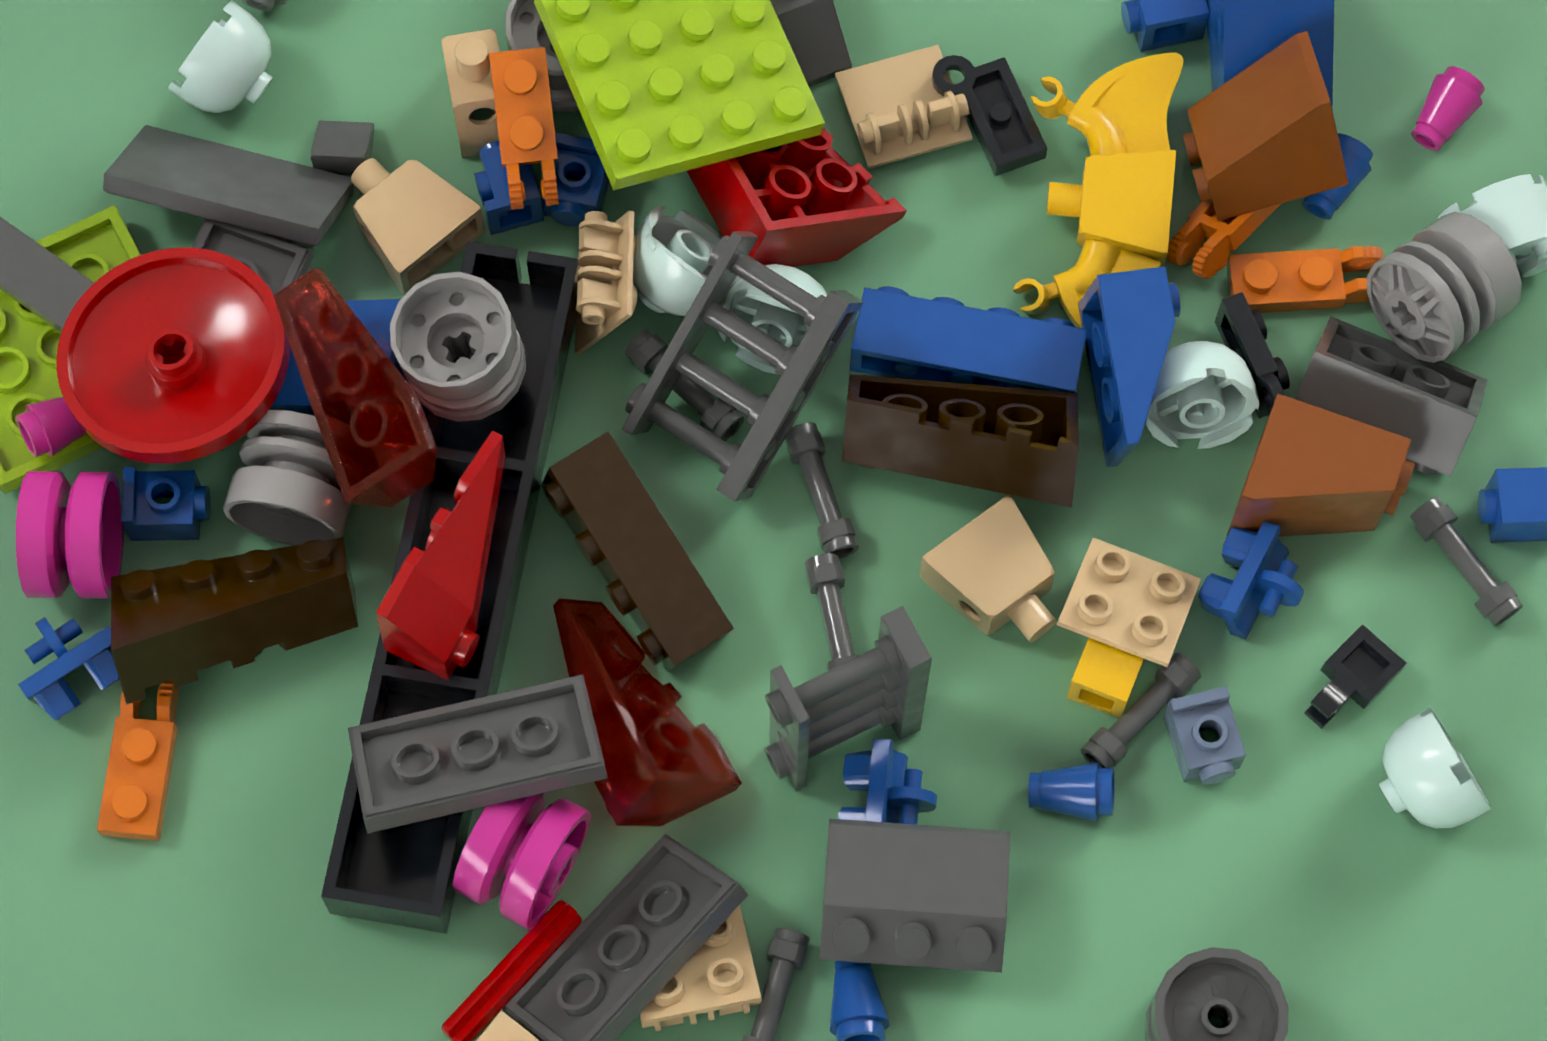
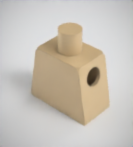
M493 29L451 35L441 39L462 158L478 156L483 146L499 141L489 53L500 51L496 30ZM479 108H491L492 117L481 121L473 120L472 111Z
M370 158L361 163L351 176V182L364 194L353 206L357 225L403 295L415 284L429 278L465 249L467 241L473 242L485 232L481 207L417 160H407L390 174L375 158Z
M1010 495L1002 498L922 556L919 574L921 579L983 634H993L1012 620L1031 643L1046 634L1057 622L1039 600L1051 590L1055 575L1053 567Z

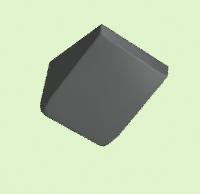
M319 120L311 149L313 168L336 174L352 175L361 163L372 157L374 123Z

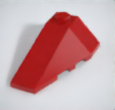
M494 431L487 437L459 479L454 493V501L457 502L456 506L452 511L440 507L431 521L430 529L432 530L426 543V551L413 547L375 613L385 651L446 680L450 679L457 665L465 667L469 663L480 638L475 631L505 461L503 436Z

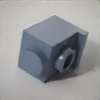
M1227 686L1169 701L1164 714V721L1183 782L1200 778L1204 785L1219 783L1235 776V769L1241 767L1246 753L1229 703L1230 694ZM1215 729L1218 741L1213 743L1204 741L1200 737L1199 731Z

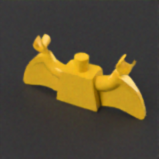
M1176 52L1163 53L1124 63L1095 80L1076 103L1067 98L1059 80L1049 76L1041 79L1043 87L1050 93L1056 94V96L1047 102L1040 101L1037 97L1031 96L1037 112L1046 119H1055L1061 115L1067 117L1066 124L1078 130L1086 137L1090 156L1085 158L1082 185L1049 182L1046 215L1079 218L1077 245L1082 247L1079 258L1072 268L1052 276L1053 282L1042 285L1035 279L1026 278L1015 284L1013 291L1016 294L1026 293L1030 289L1038 290L1039 296L1037 301L1032 305L1020 308L1025 314L1031 316L1040 315L1049 307L1050 300L1058 298L1072 323L1077 328H1082L1078 303L1097 275L1164 266L1168 254L1176 150H1170L1166 119L1169 103L1183 68L1184 59L1182 55Z

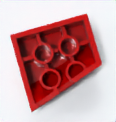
M823 128L821 135L687 171L722 236L727 235L730 237L733 231H750L759 236L749 256L763 265L779 264L799 267L837 261L901 220L907 212L894 197L885 201L869 185L873 176L860 163L850 166L831 147L834 137L825 128Z

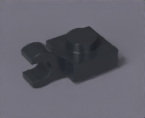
M1362 624L1322 666L1320 671L1332 681L1311 701L1312 705L1304 714L1322 729L1350 698L1365 709L1403 670L1406 662Z

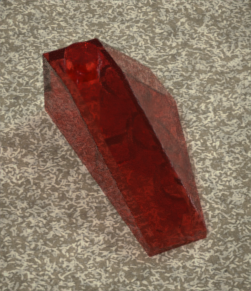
M312 268L273 296L345 503L393 507L433 481L437 456L436 444L417 394L321 269Z
M559 598L553 605L569 678L583 675L607 773V779L594 781L616 825L661 827L736 791L742 782L717 737L705 723L695 727L676 705L682 697L670 682L662 685L642 665L645 659V652L603 602Z

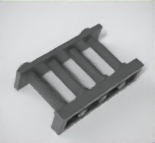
M733 231L730 237L727 235L723 236L714 247L708 260V264L713 267L648 383H641L630 396L625 407V411L630 415L622 427L623 431L630 435L649 432L653 423L718 463L720 465L719 472L723 473L724 477L716 490L735 502L752 497L864 303L846 290L830 291L827 297L820 295L816 298L753 259L749 254L759 236L750 231ZM737 276L805 318L804 324L809 328L799 346L793 344L788 348L721 306ZM709 325L777 367L775 373L780 376V379L770 396L767 394H763L761 397L693 355ZM681 374L748 416L747 423L752 425V428L742 445L738 442L733 446L665 403Z
M903 606L881 616L879 638L875 641L876 648L795 688L792 686L782 665L770 670V693L765 695V699L770 710L769 742L771 745L765 747L764 750L776 776L779 779L788 776L796 792L807 787L808 759L878 724H881L884 728L892 725L899 740L921 730L932 657Z

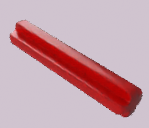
M563 900L556 902L535 927L519 941L442 1024L441 1029L451 1041H473L581 924L582 918L579 913Z

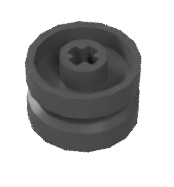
M1211 947L1186 955L1166 972L1146 1012L1145 1040L1284 1041L1288 1033L1289 1007L1280 982L1261 961L1239 950ZM1212 1015L1224 1022L1221 1028H1216L1210 1024L1209 1020Z

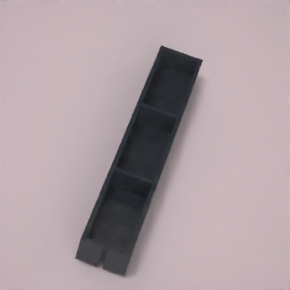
M467 241L461 272L483 278L501 293L525 347L526 372L519 391L504 408L481 420L457 422L434 415L429 411L391 584L413 547L426 551V543L432 530L430 529L431 521L440 507L452 511L456 506L457 502L454 501V493L459 479L492 431L502 435L505 461L475 631L480 638L469 663L465 667L457 665L450 679L446 680L385 651L380 633L359 725L495 695L498 692L577 314V288L579 281L577 279V272L580 269L577 258L529 251L527 268L530 284L521 283L522 274L518 249ZM471 352V354L467 358L470 359L473 356V353ZM457 356V357L453 360L454 363H456V361H457L460 357ZM352 756L321 898L329 913L447 934L456 893L452 886L454 874L466 844L473 809L367 833Z

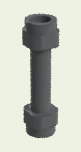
M644 329L629 342L625 349V354L644 375L655 371L668 345L657 334ZM681 374L673 391L701 416L700 426L724 441L730 439L743 424L744 417L736 408L720 398L716 400L703 387Z
M807 422L793 426L785 438L792 464H800L817 512L821 524L817 528V536L821 548L825 554H837L839 559L855 553L859 546L851 519L843 518L826 472L822 456L825 454L822 436L815 423Z
M1439 497L1428 500L1412 513L1410 518L1416 524L1415 529L1426 542L1435 539L1480 599L1474 605L1485 619L1488 618L1494 626H1498L1523 607L1516 598L1518 595L1507 581L1498 584L1452 525L1458 519L1447 504H1443Z
M834 553L816 555L805 561L810 593L818 594L832 660L828 662V671L860 656L854 653L840 591L844 587L845 579L839 556Z
M1175 653L1171 657L1168 667L1161 666L1156 671L1154 677L1157 681L1109 729L1101 727L1081 748V754L1089 764L1099 762L1100 768H1114L1126 756L1127 749L1125 746L1173 697L1185 696L1201 678V673L1194 663L1186 656Z
M776 928L767 955V960L772 962L763 991L762 1001L758 1008L751 1035L743 1036L742 1041L775 1040L795 969L802 970L810 941L807 935L787 928Z

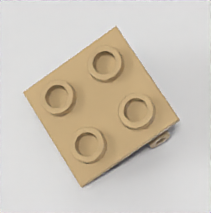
M939 45L835 73V78L868 169L973 140L965 115L969 114L965 95L963 93L954 95L952 91H948L942 96L933 87L932 74L934 66L943 58ZM946 72L944 79L948 83L953 84L949 72Z
M629 210L615 222L607 221V214L604 212L591 211L585 214V220L579 224L578 264L580 269L577 272V279L579 281L576 306L575 354H582L629 319L635 310L637 289L633 285V259L637 249V235L634 234V211Z
M1092 538L1057 626L1168 667L1202 578Z
M740 905L640 1012L642 1028L654 1026L655 1032L661 1031V1027L684 1023L683 1017L689 1016L690 1023L693 1025L697 1024L696 1014L707 1012L708 1021L715 1020L714 1011L719 1010L720 1016L741 1011L747 1014L750 1013L751 1006L760 1005L762 998Z

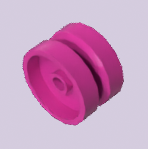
M28 471L21 484L17 505L16 558L21 588L27 598L62 597L69 583H71L79 598H111V577L121 575L124 547V527L121 523L122 495L119 481L114 472H80L74 480L72 487L62 471Z
M544 793L485 806L464 846L452 884L455 892L480 905L491 901L500 894L499 903L502 917L527 930L535 927L557 898L578 858L591 821L589 810L565 798L554 801L544 809Z

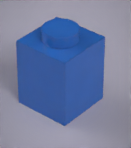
M1547 467L1496 469L1485 489L1479 491V518L1482 524L1488 523L1491 543L1547 541Z

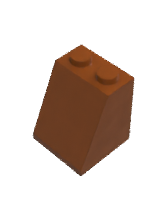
M1307 31L1295 34L1187 109L1193 131L1182 134L1189 162L1191 166L1202 163L1201 168L1192 170L1201 202L1212 199L1218 221L1349 184L1330 98Z
M1277 394L1226 536H1228L1233 527L1258 532L1263 521L1280 526L1281 532L1278 537L1374 531L1383 513L1391 516L1394 515L1400 497L1404 495L1415 466L1414 462L1405 459L1412 439Z

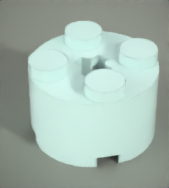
M1527 174L1484 187L1472 193L1475 202L1467 209L1460 211L1456 202L1445 209L1438 217L1458 212L1472 215L1488 225L1507 246L1522 277H1530L1547 270V185L1541 175L1535 181L1531 174Z

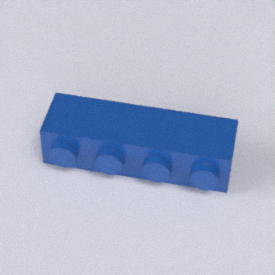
M884 286L877 290L864 287L862 295L864 303L859 310L851 347L850 371L891 378L1076 392L1087 329L1077 328L1073 323L1060 318H1047L1040 321L1020 317L1018 313L1007 308L994 307L982 310L966 307L962 302L949 297H936L932 300L913 297L896 287Z

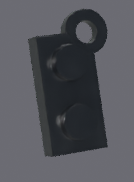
M957 55L946 56L936 63L932 74L933 87L942 96L948 91H952L954 95L962 93L965 95L969 108L967 116L995 176L1046 159L1048 148L1005 57L974 67L966 58ZM950 70H956L963 74L964 80L959 84H950L944 79V75Z
M1243 292L1221 300L1215 324L1225 346L1235 351L1245 361L1252 374L1259 399V409H1255L1260 419L1270 414L1277 394L1284 395L1283 390L1289 389L1290 379L1281 358H1273L1266 344L1267 329L1261 313L1257 308L1250 309Z

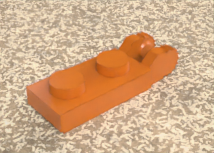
M545 47L489 53L502 168L506 167L511 210L524 208L523 203L526 197L524 183L520 178L519 166L542 164L543 179L541 180L542 198L546 200V206L559 205L554 162H558Z
M1212 199L1201 202L1188 215L1189 220L1169 240L1166 258L1168 262L1179 267L1185 266L1192 258L1194 260L1192 264L1194 274L1204 279H1211L1213 275H1216L1217 271H1220L1226 265L1230 251H1235L1281 204L1218 221ZM1204 238H1207L1208 240L1203 244V247L1201 248Z
M1369 245L1367 247L1352 246L1343 251H1339V248L1230 254L1226 263L1230 296L1243 292L1250 309L1257 308L1260 313L1343 308L1344 304L1370 302L1367 294V278H1356L1344 283L1343 272L1370 270L1375 262L1384 257L1383 249Z
M172 680L160 683L158 688L157 720L138 719L142 700L126 705L123 691L121 693L120 717L115 719L97 831L101 836L159 841L161 837L178 731L174 722L179 687L175 688Z

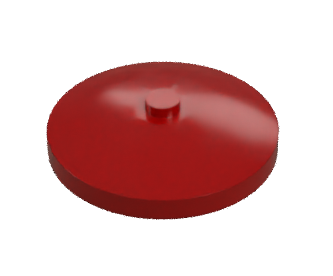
M190 247L168 248L142 254L114 267L93 283L80 297L70 312L60 335L56 357L57 378L63 399L82 429L102 447L119 456L144 463H180L218 452L233 444L257 425L271 408L283 386L289 365L290 340L285 318L275 296L263 279L251 268L228 255L212 250Z

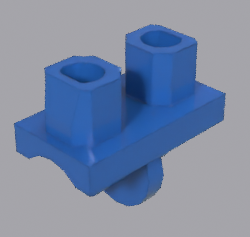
M1263 521L1258 532L1231 528L1223 544L1222 557L1226 564L1240 568L1235 579L1231 580L1211 573L1206 577L1199 591L1198 598L1203 609L1224 619L1231 635L1247 639L1259 612L1266 616L1274 617L1280 604L1297 606L1304 595L1302 587L1293 580L1298 565L1286 559L1289 554L1288 548L1278 539L1281 532L1279 525Z
M45 617L35 623L43 638L24 651L33 664H36L53 652L58 659L18 685L28 700L34 697L39 706L55 721L81 705V702L64 678L84 665L101 691L119 680L111 653V628L109 626L68 652L64 645L84 633L74 618L56 630L52 628Z
M873 739L872 751L846 754L843 768L844 784L850 790H868L866 807H842L838 813V819L917 825L918 813L930 812L936 809L937 795L932 791L921 788L923 772L918 769H907L908 756L893 749L894 742L891 739Z

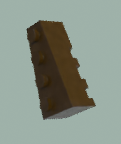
M850 374L842 461L855 463L867 468H880L1072 507L1079 449L1078 393Z
M609 431L549 467L541 485L546 497L557 514L564 518L575 534V541L585 559L592 567L596 565L609 584L606 586V590L616 608L623 616L629 613L642 632L637 635V639L645 654L654 665L662 662L666 669L671 671L722 639L734 629Z
M343 537L329 540H310L303 544L270 550H252L245 554L212 560H194L182 565L153 570H135L128 574L111 577V653L126 705L147 698L145 688L172 680L175 688L198 681L196 671L226 661H230L234 669L255 662V657L262 653L265 648L279 644L280 647L287 651L358 627L355 587Z

